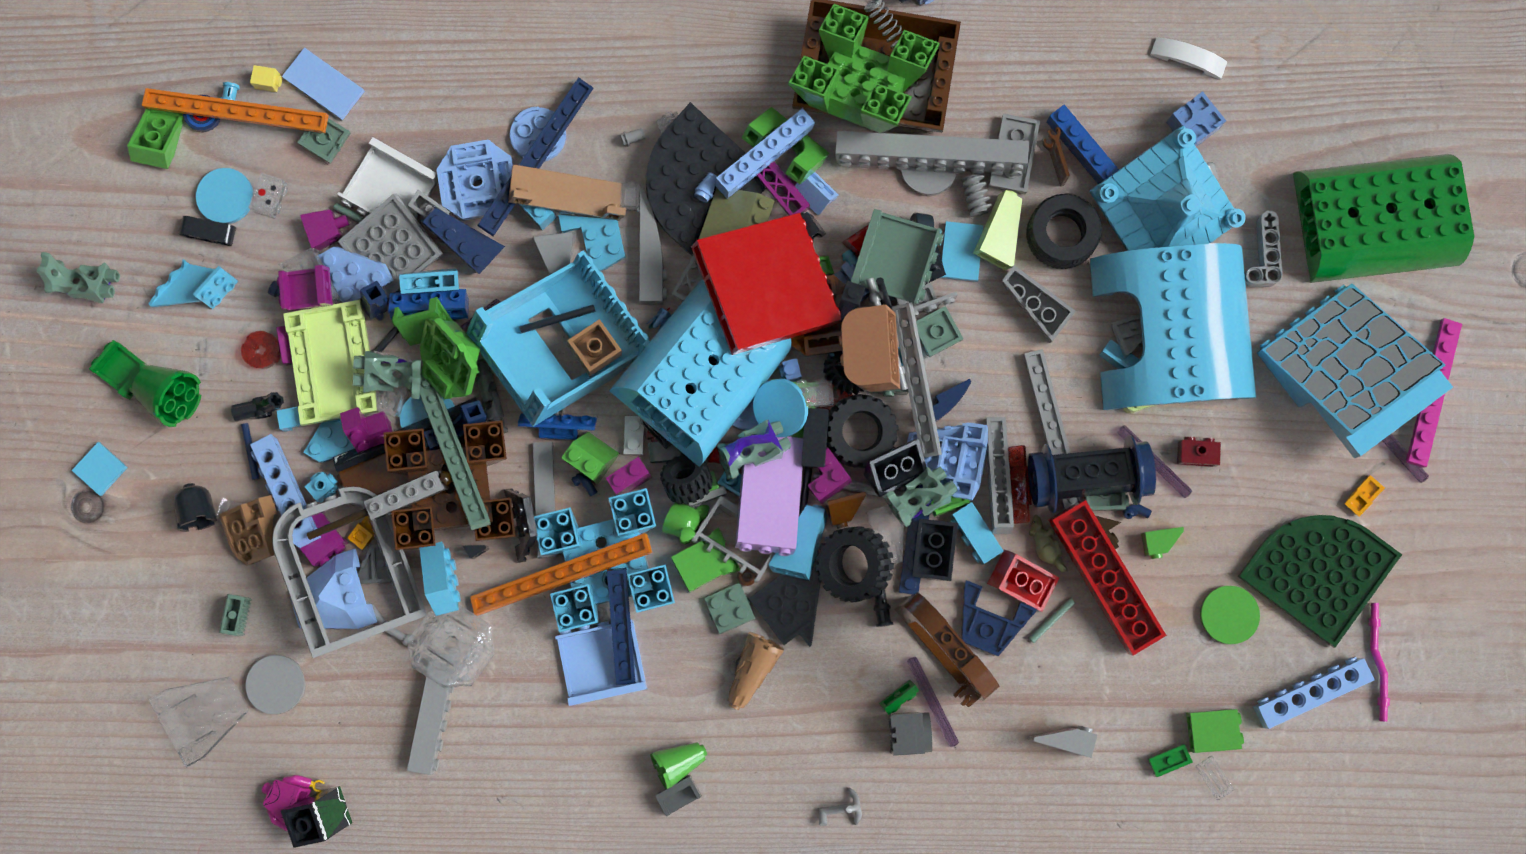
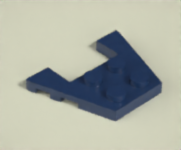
M966 580L964 584L962 640L966 644L999 656L1036 613L1037 609L1020 602L1013 621L976 606L982 586Z

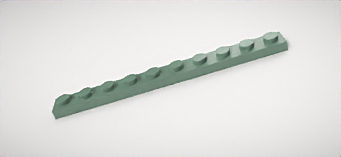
M421 368L420 398L451 475L470 529L475 530L490 525V519L443 398L422 375Z

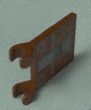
M1056 127V135H1052L1050 129L1047 132V136L1052 143L1048 144L1046 138H1044L1042 144L1050 152L1061 187L1065 185L1070 174L1059 142L1061 131L1059 127Z

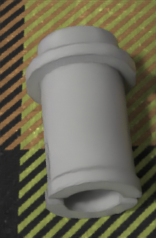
M642 128L628 133L623 132L620 135L624 146H630L631 143L645 139Z

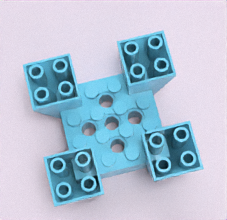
M647 488L609 497L614 519L580 528L571 507L534 516L541 555L564 554L566 562L602 549L597 546V542L601 538L607 540L605 547L641 535L656 527ZM645 555L609 568H627L629 597H633L636 613L675 603L666 565L649 569ZM607 569L570 582V589L550 594L559 632L598 623V605L609 602L608 585L606 583Z

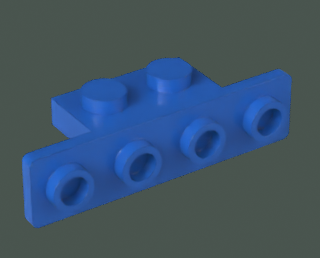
M521 413L518 419V426L533 427L526 416ZM552 415L534 427H539V438L578 439V430H595L597 418L588 415Z

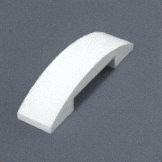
M1156 37L1150 53L1151 56L1165 61L1171 59L1203 70V74L1220 80L1227 64L1226 60L1205 49L1167 38Z

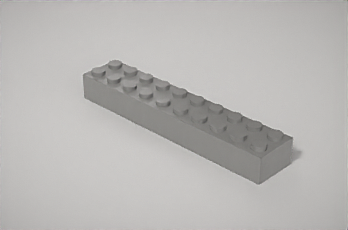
M837 131L836 161L837 164L843 167H850L851 165H859L861 168L878 166L880 169L896 167L899 170H907L908 167H914L918 171H926L927 168H930L936 172L953 170L955 173L972 171L974 174L991 172L993 175L1010 173L1012 176H1021L1025 174L1028 165L1029 141Z

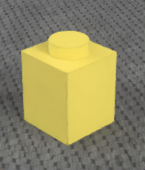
M254 65L250 84L255 89L277 92L278 87L282 84V76L275 68Z

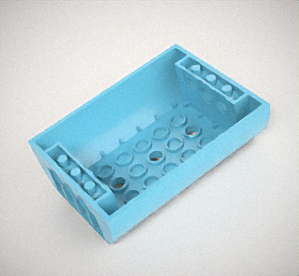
M702 279L609 391L700 467L755 397L758 389L767 382L791 350V338L732 355L705 282ZM710 356L716 358L717 365H711L708 358ZM685 386H693L694 394L687 393Z

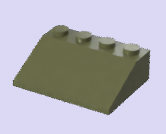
M716 187L699 239L767 222L775 200L759 193L738 190L727 199Z

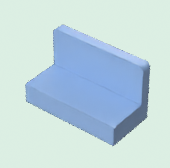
M816 172L803 183H796L795 185L810 204V208L817 215L821 214L826 206L839 195Z

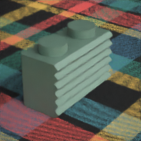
M227 594L219 633L234 636L245 635L243 632L245 631V624H247L248 612H250L248 609L250 608L249 605H251V598Z

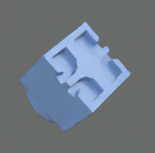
M1202 91L1183 107L1175 111L1166 123L1172 129V132L1180 126L1193 130L1196 135L1194 144L1198 146L1217 132L1226 120Z

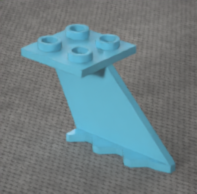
M183 259L181 267L169 274L168 281L156 288L155 295L148 304L151 307L202 301L214 309L215 306L221 303L227 293L233 290L239 281L220 266L216 269L189 264Z

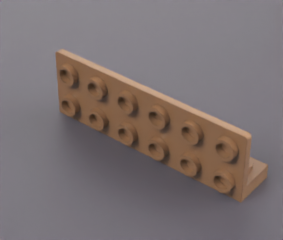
M520 165L512 166L508 201L510 203L617 221L621 220L626 214V208L621 207L622 183Z

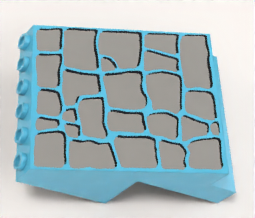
M1343 284L1334 291L1336 293L1335 296L1331 298L1328 295L1320 301V307L1317 309L1312 307L1305 312V318L1302 320L1297 318L1290 323V329L1287 331L1282 329L1275 334V340L1272 342L1267 340L1260 345L1261 350L1257 354L1298 407L1311 402L1355 459L1365 454L1452 389L1453 386L1440 371L1445 366L1440 359L1354 284H1350L1347 287Z

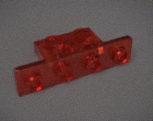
M1026 446L1008 447L1013 521L1014 524L1029 523V505H1032L1026 462Z

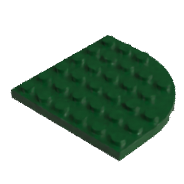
M1313 515L1291 521L1270 534L1251 557L1238 577L1331 647L1336 648L1402 554L1376 534L1352 520L1332 515Z

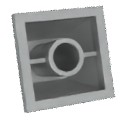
M575 232L534 237L550 275L572 263Z

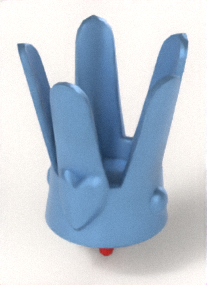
M670 307L667 310L660 308L657 315L646 323L649 324L651 322L648 328H657L660 325V330L671 317V314L668 312Z

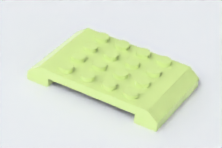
M355 300L333 304L332 306L284 313L298 395L300 425L305 426L341 419L340 413L359 407L363 415L379 412L377 390L364 393V387L353 386V373L364 374V369H353L354 356H365V351H370L361 301Z

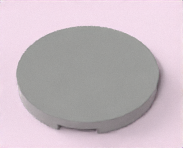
M914 167L901 170L905 184L912 191L927 196L938 195L946 191L952 185L957 175L953 170L936 172L934 169L927 168L926 171H918Z
M282 655L262 658L253 665L246 678L248 699L255 708L267 714H281L293 709L301 701L306 687L304 674L299 664L293 659Z

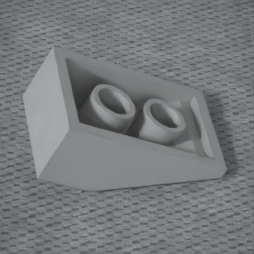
M1078 725L1077 729L1067 728L1029 735L1028 740L1092 758L1097 734L1092 733L1093 729Z

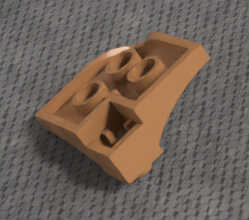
M271 495L255 499L219 514L232 552L246 566L275 555L272 545L273 517L277 512Z

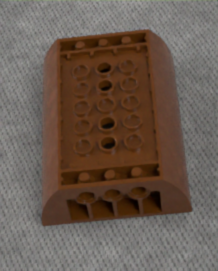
M832 0L810 1L800 62L803 56L828 64L830 61L820 37L819 29L833 4L869 16L861 44L865 48L890 57L894 48H891V45L898 41L902 35L900 33L890 42H886L890 36L898 33L900 27H896L887 35L882 36L886 30L895 25L896 21H891L883 29L878 30L879 26L890 20L891 15L885 16L880 22L874 24V21L884 15L887 9H882L878 14L870 18V15L880 8L865 12V6ZM889 10L888 13L893 14L892 19H896L897 25L902 27L901 31L906 30L940 43L926 72L916 80V86L908 87L903 92L912 96L897 126L942 133L961 21ZM794 92L792 109L801 110L803 108L805 111L832 115L809 106Z

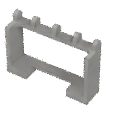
M720 496L695 534L692 542L695 543L698 538L709 544L706 551L710 552L713 547L726 555L723 562L726 563L730 557L742 565L740 573H743L747 568L756 575L754 582L758 583L775 555L774 552H771L763 567L759 570L702 533L717 508L729 516L734 515L738 518V506Z

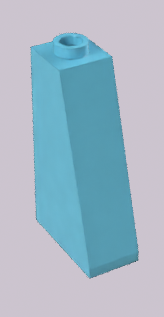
M806 505L798 518L797 544L794 554L780 556L779 553H775L769 563L772 572L806 580L810 579L828 518L824 507L820 505Z

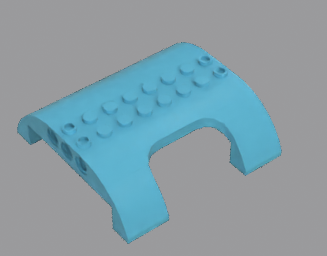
M1214 243L1148 248L1112 253L1090 259L1093 297L1110 296L1115 293H1126L1133 296L1138 302L1140 309L1143 341L1142 356L1136 364L1128 368L1100 372L1103 410L1224 399L1256 398L1241 245Z

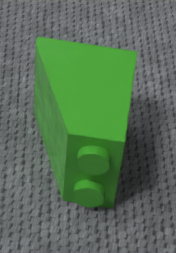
M587 432L573 441L561 458L598 485L620 453L590 432Z

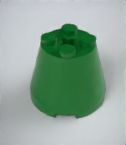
M143 365L129 387L134 398L158 422L168 427H176L177 423L182 420H188L196 411L202 396L199 394V384L201 381L196 375L184 370L155 365Z

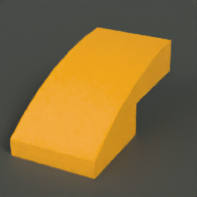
M1368 475L1344 504L1360 517L1385 487L1371 475Z
M368 516L358 523L348 536V539L361 550L375 537Z

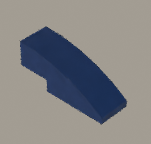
M970 379L935 396L934 400L937 404L933 406L936 422L957 405L971 384Z

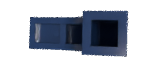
M480 400L462 405L460 415L452 421L460 445L464 443L463 424L486 422V414ZM433 429L425 431L424 439L429 451L440 449Z

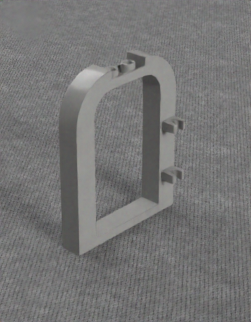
M345 487L338 489L340 497L337 498L336 495L325 498L324 503L317 504L316 501L307 504L304 510L301 503L295 504L283 513L274 528L272 537L273 551L312 658L427 616L404 550H395L391 514L371 520L368 515L404 615L329 643L296 552L292 534L298 522L313 515L348 504L359 506L361 509L366 508L364 501L377 495L364 488Z

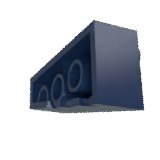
M432 207L420 220L478 274L505 247L436 207Z

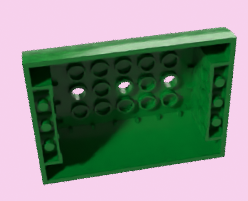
M1452 154L1303 170L1293 173L1310 283L1460 266L1470 254L1475 236L1462 162ZM1425 200L1431 201L1432 209L1425 207ZM1387 204L1394 206L1395 212L1393 214L1387 212ZM1348 209L1356 211V218H1351L1348 215Z

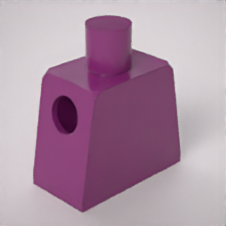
M329 209L300 215L310 246L315 252H319L339 241L343 237L340 228L350 225L346 214L336 218L335 214Z

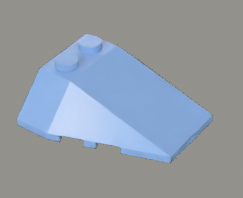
M968 422L958 426H945V428L937 429L942 455L924 458L926 467H929L931 471L940 466L942 467L947 477L940 481L941 484L945 485L949 481H953L957 487V492L952 497L973 500L980 488L988 451V426ZM916 432L909 433L907 443L917 438Z

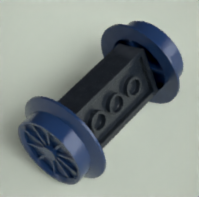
M1131 435L1126 436L1124 448L1052 455L1049 445L1044 444L1041 452L1029 453L1028 479L1032 502L1035 507L1047 506L1052 514L1056 512L1058 499L1129 492L1133 504L1139 505L1142 497L1153 496L1155 493L1156 469L1151 446L1147 441L1136 442Z

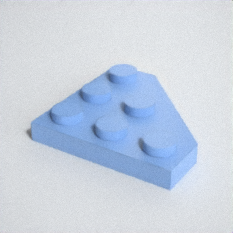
M338 246L332 247L318 255L322 264L330 268V279L342 303L361 299L360 289L375 281H378L381 287L394 281L386 264L346 251Z

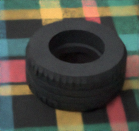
M1072 194L1053 195L1041 202L1032 213L1026 229L1027 244H1029L1028 246L1033 255L1040 262H1043L1044 265L1051 266V268L1070 269L1079 266L1092 255L1099 244L1102 234L1100 217L1097 215L1095 208L1088 201H1085L1084 198L1082 199ZM1057 216L1068 217L1078 225L1081 238L1075 246L1061 247L1051 241L1046 227L1052 218Z

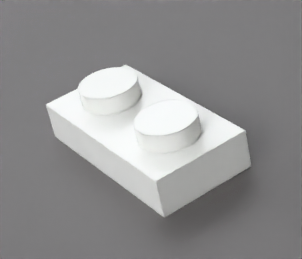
M625 416L624 455H643L644 426L640 422V417Z

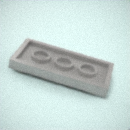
M1003 113L998 139L1029 141L1028 165L1025 174L1021 176H1012L1010 173H1003L1002 175L991 174L989 187L1022 194L1027 193L1040 125L1039 120Z

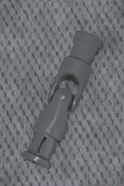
M484 358L477 361L479 373H477L476 380L487 419L490 422L503 421L505 434L508 432V428H506L504 423V412L493 374L490 373L486 360Z

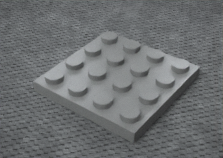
M392 194L338 241L346 251L386 264L394 280L382 287L387 295V301L389 300L390 293H397L400 290L399 274L422 272L443 254L397 194Z

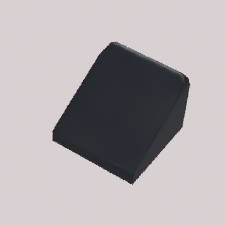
M486 545L463 546L469 558L472 559L489 550V547Z

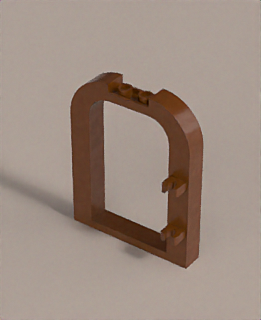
M917 592L907 597L894 609L961 686L953 696L955 698L958 696L960 699L964 696V700L960 703L962 706L970 707L977 700L984 701L1000 687L997 680L979 657L972 652L948 624L947 620L920 593Z

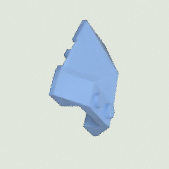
M356 549L335 555L306 578L324 629H360L377 623L372 604H366L356 570L361 566ZM294 609V613H295V616H296V620H297V623H298V627L301 628L300 623H299V620H298V617H297L296 612H295V609Z

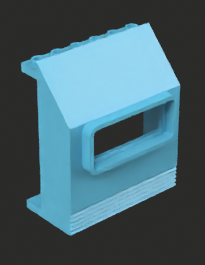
M584 250L577 254L571 264L486 311L483 307L477 309L466 332L480 348L481 355L533 427L609 382L629 366L650 342L648 335L642 332L637 320L629 314L626 305L619 300L614 288L608 285L603 273L598 271L592 258ZM594 305L596 312L559 322L568 337L572 338L600 319L621 348L622 356L590 377L587 373H584L571 380L536 330L521 334L519 326L530 323L529 319L547 309L550 310L553 316Z

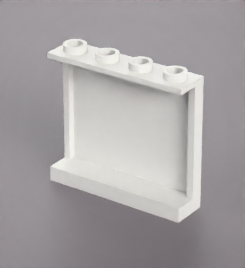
M372 137L369 142L371 148L343 194L338 192L337 195L342 199L341 202L350 208L352 205L355 206L360 214L367 217L368 214L374 211L392 194H397L416 219L419 214L409 208L407 204L417 190L430 197L438 183L437 173Z

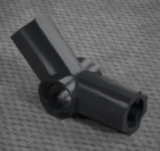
M271 392L266 396L253 398L252 401L232 405L231 413L235 422L252 418H268L272 416V412L281 408L284 399L278 392Z

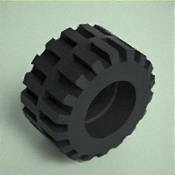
M680 454V456H675L672 460L667 461V465H664L660 472V479L667 497L672 502H677V504L695 503L697 500L703 499L704 495H707L709 490L712 489L713 479L706 461L699 467L685 454Z

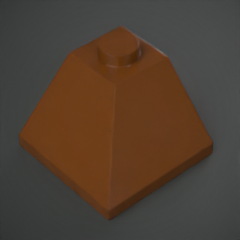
M866 492L827 501L826 506L832 527L836 526L837 529L848 527V523L852 521L865 499Z

